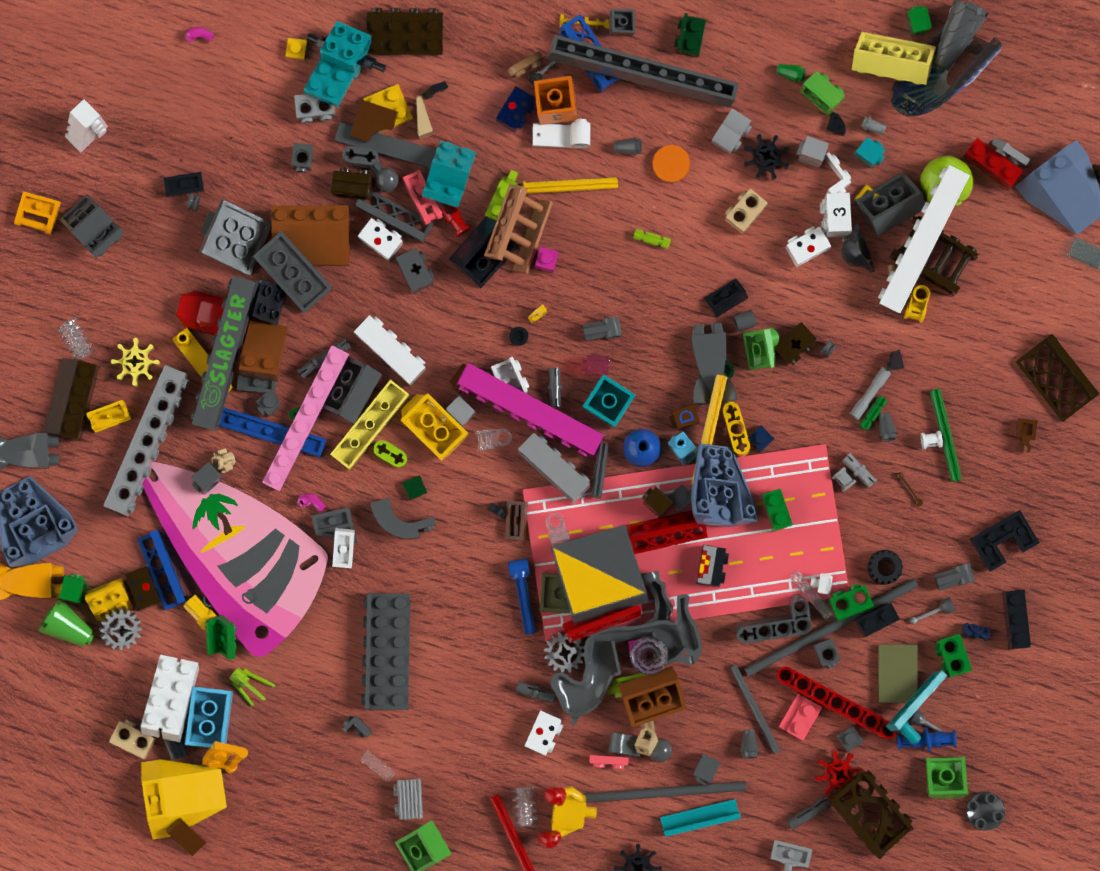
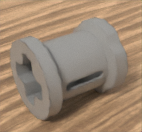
M845 467L831 477L839 483L843 492L857 482L849 476Z

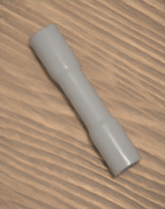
M884 367L880 369L865 394L849 413L853 418L857 420L861 418L873 397L891 375L890 371Z

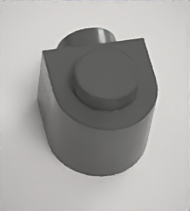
M265 393L256 401L258 404L256 408L263 416L268 414L271 417L280 407V400L274 393Z

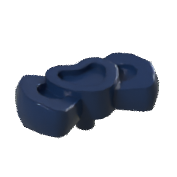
M965 623L962 627V633L965 636L972 635L974 639L980 637L986 641L991 636L990 629L975 624L970 625L969 623Z

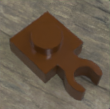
M1018 418L1015 438H1021L1017 446L1018 452L1021 451L1022 445L1027 446L1026 453L1030 452L1031 445L1029 440L1036 439L1038 421Z

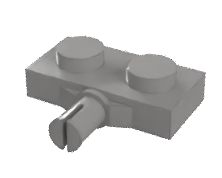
M995 137L991 143L997 147L996 151L1005 157L1007 154L1010 155L1008 159L1017 165L1019 162L1027 165L1030 161V158L1011 147L1007 142H1003Z
M774 840L770 859L785 864L784 871H792V866L808 868L813 849Z

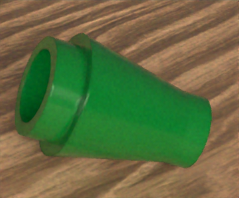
M779 63L776 74L797 84V82L802 83L806 68H803L802 65Z

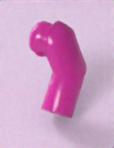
M200 26L194 27L186 31L185 39L188 42H193L195 38L201 37L211 42L214 33Z

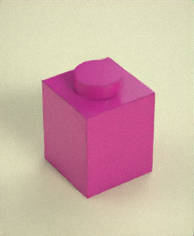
M540 247L535 269L554 273L558 251Z

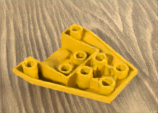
M162 759L141 762L142 788L147 820L153 840L171 837L166 830L180 817L191 827L227 808L221 769Z

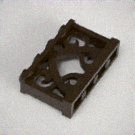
M861 768L842 787L826 799L873 855L880 860L889 849L914 829L911 825L913 821L906 813L902 815L898 810L900 808L899 804L894 799L890 800L886 796L888 792L881 784L878 786L874 782L876 777L869 770L865 771ZM860 781L867 782L868 790L863 791L861 786L859 790L861 795H857L855 791L857 783ZM851 789L853 797L840 802L839 799ZM874 790L880 797L872 795ZM862 802L880 804V824L871 821L864 822L861 825L858 823L863 815ZM857 803L858 813L852 814L851 810L852 808H856L854 804ZM888 807L894 812V814L889 815ZM894 819L899 820L901 826L897 832L886 830L887 826L891 828L896 827L892 825ZM870 826L878 828L877 831L873 829V833H868V828ZM884 834L891 837L882 846H878Z

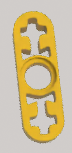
M728 402L724 405L722 414L734 454L744 457L749 453L750 443L738 404ZM729 407H732L733 410L736 409L734 418H739V420L731 421V414L726 413ZM737 424L742 428V431L739 434H734L731 432V427ZM738 438H741L743 446L746 445L743 452L740 449H736L739 445Z

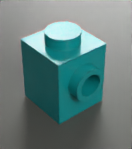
M866 137L854 156L870 168H873L875 164L879 166L884 160V146L879 141H872Z

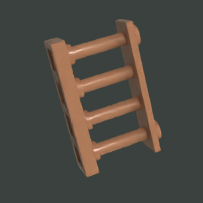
M510 184L484 256L501 261L504 257L515 263L514 271L528 274L553 202L541 199L535 202L525 196L527 188ZM522 204L534 209L531 220L519 214ZM516 222L528 227L524 238L512 232ZM509 240L521 245L518 256L506 250Z

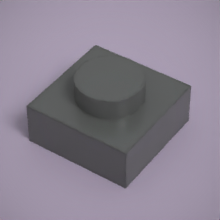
M853 725L836 736L847 752L864 742Z

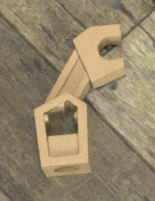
M653 721L640 725L644 729L641 730L635 743L636 751L648 756L651 755L658 743Z

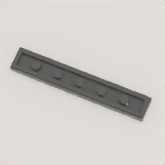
M339 123L335 142L349 146L371 148L377 151L378 154L431 168L436 149L380 133L373 135L368 143L350 136L353 128L352 125Z

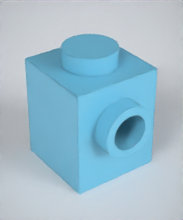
M684 432L674 435L668 442L672 452L684 466L697 457V448Z

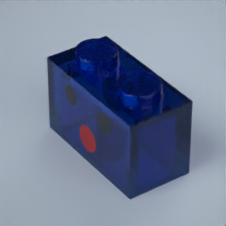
M515 86L498 113L496 122L514 133L518 129L522 130L527 121L525 120L528 113L531 114L536 107L534 103L535 97Z

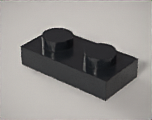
M201 172L163 178L167 198L205 191Z

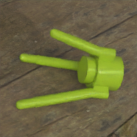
M239 667L229 678L233 682L232 685L241 693L250 706L254 704L242 689L244 686L264 701L266 698L248 683L249 677L271 687H275V684L251 673L246 668L242 670Z

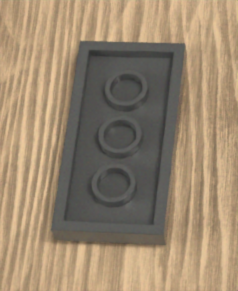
M282 230L253 255L257 262L303 313L309 310L333 288Z

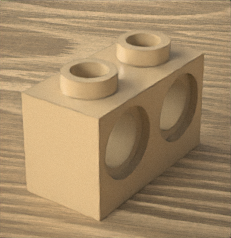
M751 188L748 192L744 190L737 198L739 200L735 207L731 205L725 212L727 215L725 221L742 235L768 204ZM753 199L756 202V206L748 207L746 200ZM736 213L743 215L744 220L742 222L735 221L734 215Z
M127 719L125 722L119 721L109 742L146 759L156 737L142 734L141 730L135 728L136 724ZM124 728L130 732L126 740L120 736V732ZM140 737H144L147 740V745L144 748L138 746L137 742Z

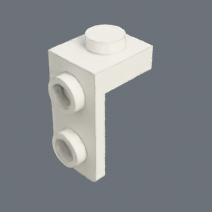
M828 152L824 158L841 181L828 189L827 194L845 193V188L851 184V176L838 165L840 164L838 158Z

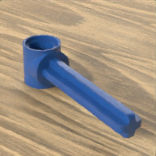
M527 558L508 561L510 578L515 579L524 632L526 635L536 633L526 579L530 575Z

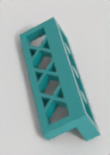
M736 799L660 817L665 837L741 819Z

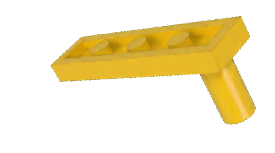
M186 328L172 340L202 378L204 371L207 372L209 365L206 364L208 354L189 329ZM230 385L229 392L234 389L232 385Z

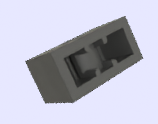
M417 248L396 257L412 294L433 285L432 280L435 277L430 268L426 269L424 262L427 260L422 251L418 252ZM415 266L418 269L421 268L419 270L420 274L418 275L415 272H413V267Z

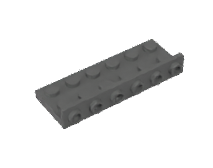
M367 593L363 604L364 609H367V616H363V628H367V634L363 636V647H366V655L362 656V667H366V674H362V686H365V694H362L361 705H365V709L408 710L411 594Z

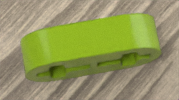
M384 440L375 443L374 453L376 456L396 468H402L406 465L407 456L402 450ZM383 444H385L386 450L390 452L389 455L385 452L379 454V449L377 447L379 445L383 446ZM392 453L396 456L402 454L403 463L395 464L396 460L391 457Z

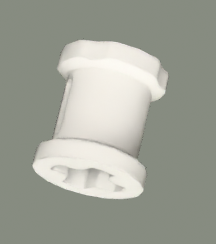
M941 431L931 434H925L924 432L920 434L923 450H926L927 447H943Z

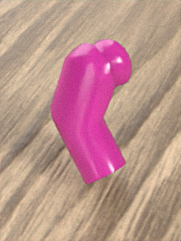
M302 494L297 500L299 506H314L319 513L327 507L315 494Z

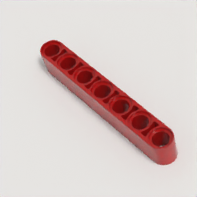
M781 667L776 671L777 681L883 739H892L896 736L897 730L892 731L889 736L883 734V727L890 722L885 718L790 667ZM782 670H787L790 673V678L787 681L780 678ZM799 679H804L807 682V687L804 690H800L797 687ZM817 688H821L824 691V696L821 699H817L814 696V691ZM835 697L841 701V706L837 709L831 705V701ZM852 706L858 710V715L854 718L848 714V710ZM868 716H873L875 719V724L872 727L866 725L865 720Z

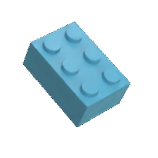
M192 687L185 745L210 748L214 742L227 744L233 691Z

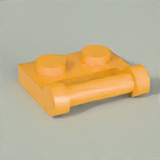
M23 191L14 225H24L52 235L61 202ZM24 212L49 219L48 223L45 224L23 218Z
M214 742L204 755L202 765H207L214 769L222 768L227 773L232 774L236 771L239 762L247 757L248 751L244 747ZM231 755H235L232 760H227Z

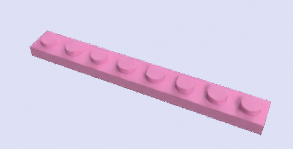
M331 346L262 483L278 491L281 490L349 356L348 353Z

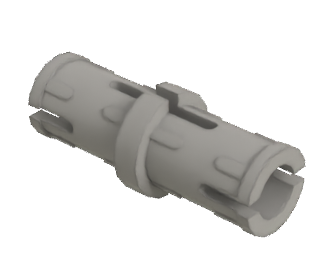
M851 453L842 460L854 473L853 476H857L868 489L877 481L865 469L866 466L864 464L861 465Z

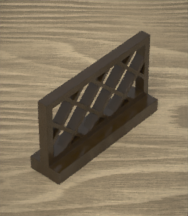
M1053 334L1016 361V364L1062 422L1099 395L1096 388ZM1044 344L1050 349L1049 358L1038 357V350ZM1036 351V356H1030ZM1052 353H1053V355H1054L1057 359H1052V358H1051V357H1052ZM1026 358H1034V370L1025 369L1021 362ZM1037 359L1049 360L1047 371L1036 370ZM1051 361H1059L1061 363V373L1050 372ZM1064 369L1068 372V374H1063ZM1036 372L1047 374L1046 385L1036 383ZM1049 374L1061 375L1059 387L1048 385ZM1063 376L1072 377L1074 380L1073 388L1061 387ZM1077 384L1080 389H1075V385ZM1040 386H1041V387H1045V393H1044V391L1040 388ZM1048 387L1059 389L1058 400L1047 397ZM1061 389L1072 390L1071 402L1060 400ZM1075 391L1083 392L1087 399L1082 403L1073 402ZM1059 402L1071 404L1070 412L1064 417L1058 411ZM1073 404L1078 405L1077 407H1075V408L1072 410Z

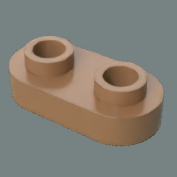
M540 51L514 64L507 71L511 77L518 79L525 75L526 70L531 67L536 69L541 66L544 57Z

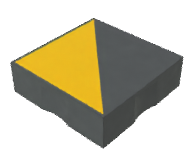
M625 525L551 546L552 555L574 624L600 617L610 611L623 610L648 602L645 585Z

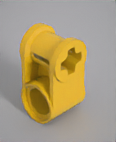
M919 285L912 290L904 313V319L910 318L919 321L921 324L923 323L930 296V291L926 286ZM917 290L924 291V299L921 300L916 297Z

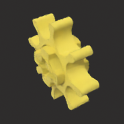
M134 338V346L130 350H125L121 344L118 345V348L123 351V357L120 360L112 359L111 363L123 366L122 373L117 375L119 380H122L125 375H132V385L137 387V379L140 375H146L150 381L154 379L148 373V368L153 364L160 365V361H152L148 358L149 352L154 349L152 344L147 349L140 350L138 348L139 340ZM135 358L140 361V363L136 364V367L129 363L135 361Z

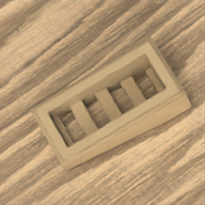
M418 96L416 100L418 137L422 139L434 133L421 96Z

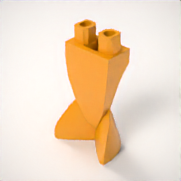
M41 563L11 569L6 565L0 564V600L13 594L45 599L59 596L62 584H54V577H64V567L52 563Z

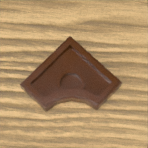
M362 100L350 136L369 143L372 136L377 132L393 130L399 112Z

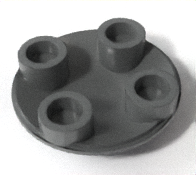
M980 792L968 801L966 815L969 822L975 828L988 831L995 829L1002 823L1005 817V806L996 794Z

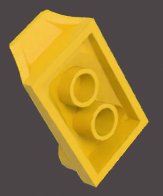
M428 393L425 395L416 394L401 409V421L441 461L448 457L469 434Z

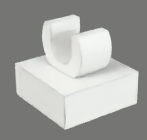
M821 573L820 579L811 578L810 586L817 587L818 593L830 595L833 576Z

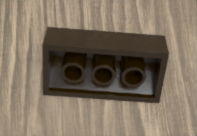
M62 358L43 430L44 433L81 441L87 419L86 413L89 412L100 369L98 365Z

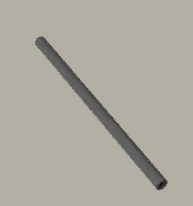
M913 578L872 600L874 605L872 609L839 622L834 620L744 668L747 676L749 677L917 588L918 585Z
M746 781L583 793L582 795L586 796V803L739 792L747 791Z

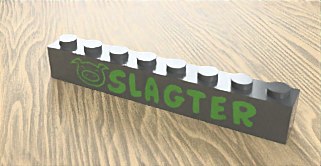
M233 276V279H230L228 282L227 290H229L228 297H225L223 300L222 308L224 311L217 322V327H219L218 333L212 339L213 351L207 357L206 364L209 365L207 372L204 371L201 382L203 386L202 390H199L197 393V408H194L191 414L193 425L217 431L219 428L258 282L238 276Z

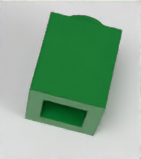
M921 5L911 7L906 14L911 37L929 33L932 25L927 6L922 8Z

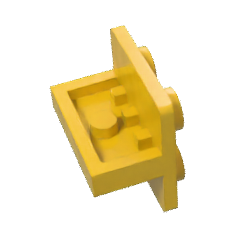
M122 578L86 591L85 599L97 621L107 619L105 614L111 615V609L118 612L119 607H121L123 612H125L127 608L129 610L133 608Z

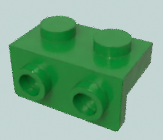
M223 615L206 620V653L212 655L219 652L225 658L231 660L235 658L236 627L233 622Z

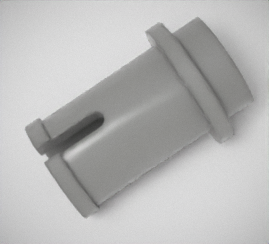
M865 116L861 127L865 131L868 129L883 135L887 124L873 120L871 116L869 118Z

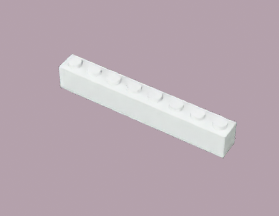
M951 165L948 168L943 167L939 178L942 180L939 185H934L930 193L933 197L930 203L926 201L921 211L924 215L921 220L917 219L913 230H915L913 237L909 236L905 242L904 247L907 249L904 255L900 253L895 262L898 265L896 271L891 270L886 280L890 282L887 289L882 288L878 296L881 299L880 304L901 313L970 176L969 174Z

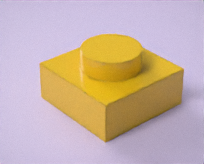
M288 38L285 57L305 60L307 40Z

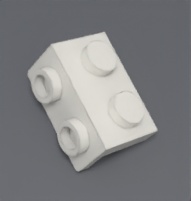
M513 356L506 361L491 366L494 377L527 394L529 384L525 377L522 378L519 372L522 370L518 360H514Z

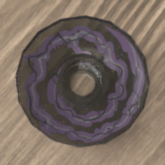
M651 636L642 637L637 640L631 647L629 654L630 662L634 669L646 675L660 672L668 660V651L665 644L658 638ZM647 652L653 653L652 659L646 657Z

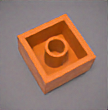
M572 76L534 81L540 125L578 119Z

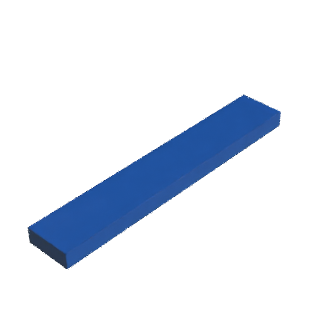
M225 407L219 424L220 427L278 445L282 444L290 429L289 427ZM309 434L301 452L321 458L327 439Z

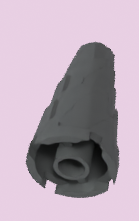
M953 0L938 45L937 54L933 61V64H935L934 68L942 73L945 70H950L955 60L969 45L989 15L986 10L969 1L963 3V0Z

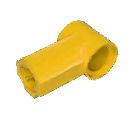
M196 595L191 597L183 606L197 620V624L205 632L206 620L218 616Z

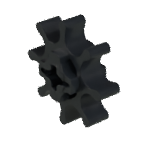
M758 134L756 139L759 142V146L751 148L746 145L744 148L745 151L753 155V159L745 162L744 167L747 168L750 165H754L758 168V173L755 176L756 180L760 178V174L763 171H767L771 174V179L774 181L777 178L774 173L775 167L780 166L785 170L789 167L788 163H783L780 160V155L788 153L789 147L782 150L777 149L775 146V142L778 139L777 135H774L773 141L767 144L762 141L761 134ZM769 154V159L767 161L763 160L764 156Z
M640 844L635 845L636 853L633 856H628L624 850H621L620 854L625 857L626 862L621 867H613L615 871H627V866L630 865V871H634L635 868L631 864L633 861L637 865L642 864L641 869L643 871H646V865H648V871H662L661 866L654 867L650 864V858L656 852L652 850L648 856H642L639 851Z

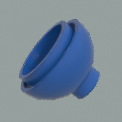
M636 429L625 438L623 453L627 461L632 465L647 467L652 465L660 456L661 443L657 435L652 431ZM644 443L646 449L640 450L639 444Z

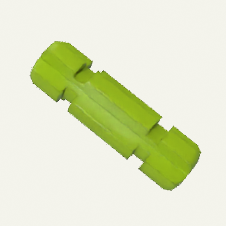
M636 229L633 236L635 240H643V242L655 246L661 245L665 249L669 248L671 242L670 238H661L660 235L647 231L645 233L640 229Z

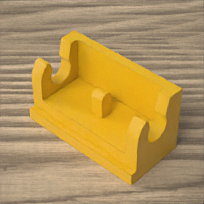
M123 400L86 413L95 433L132 420L126 403Z

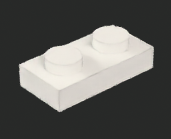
M335 529L332 567L352 568L355 530Z

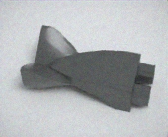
M721 323L711 324L712 334H704L703 324L693 325L691 346L700 373L693 392L694 405L710 404L716 375L727 377L722 403L737 400L735 387L730 378L724 373L726 332H723Z
M36 433L8 440L0 436V470L8 464L35 469H49V466L59 465V454H48V447H59V437L48 435V433Z

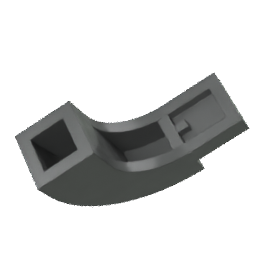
M389 498L370 503L377 522L386 532L395 537L408 540L419 539V530L425 533L434 530L433 526H437L435 517L414 523L401 521L395 516Z

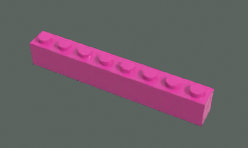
M470 363L466 364L456 385L460 386V391L466 394L471 392L477 395V400L483 403L488 401L494 404V409L500 412L505 410L511 413V418L517 421L522 419L528 422V427L534 430L539 428L545 431V436L554 439V437L560 439V444L571 448V446L577 448V453L588 457V455L594 456L604 436Z

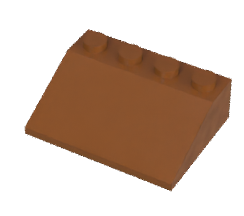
M348 205L272 206V238L282 230L313 266H350V209Z

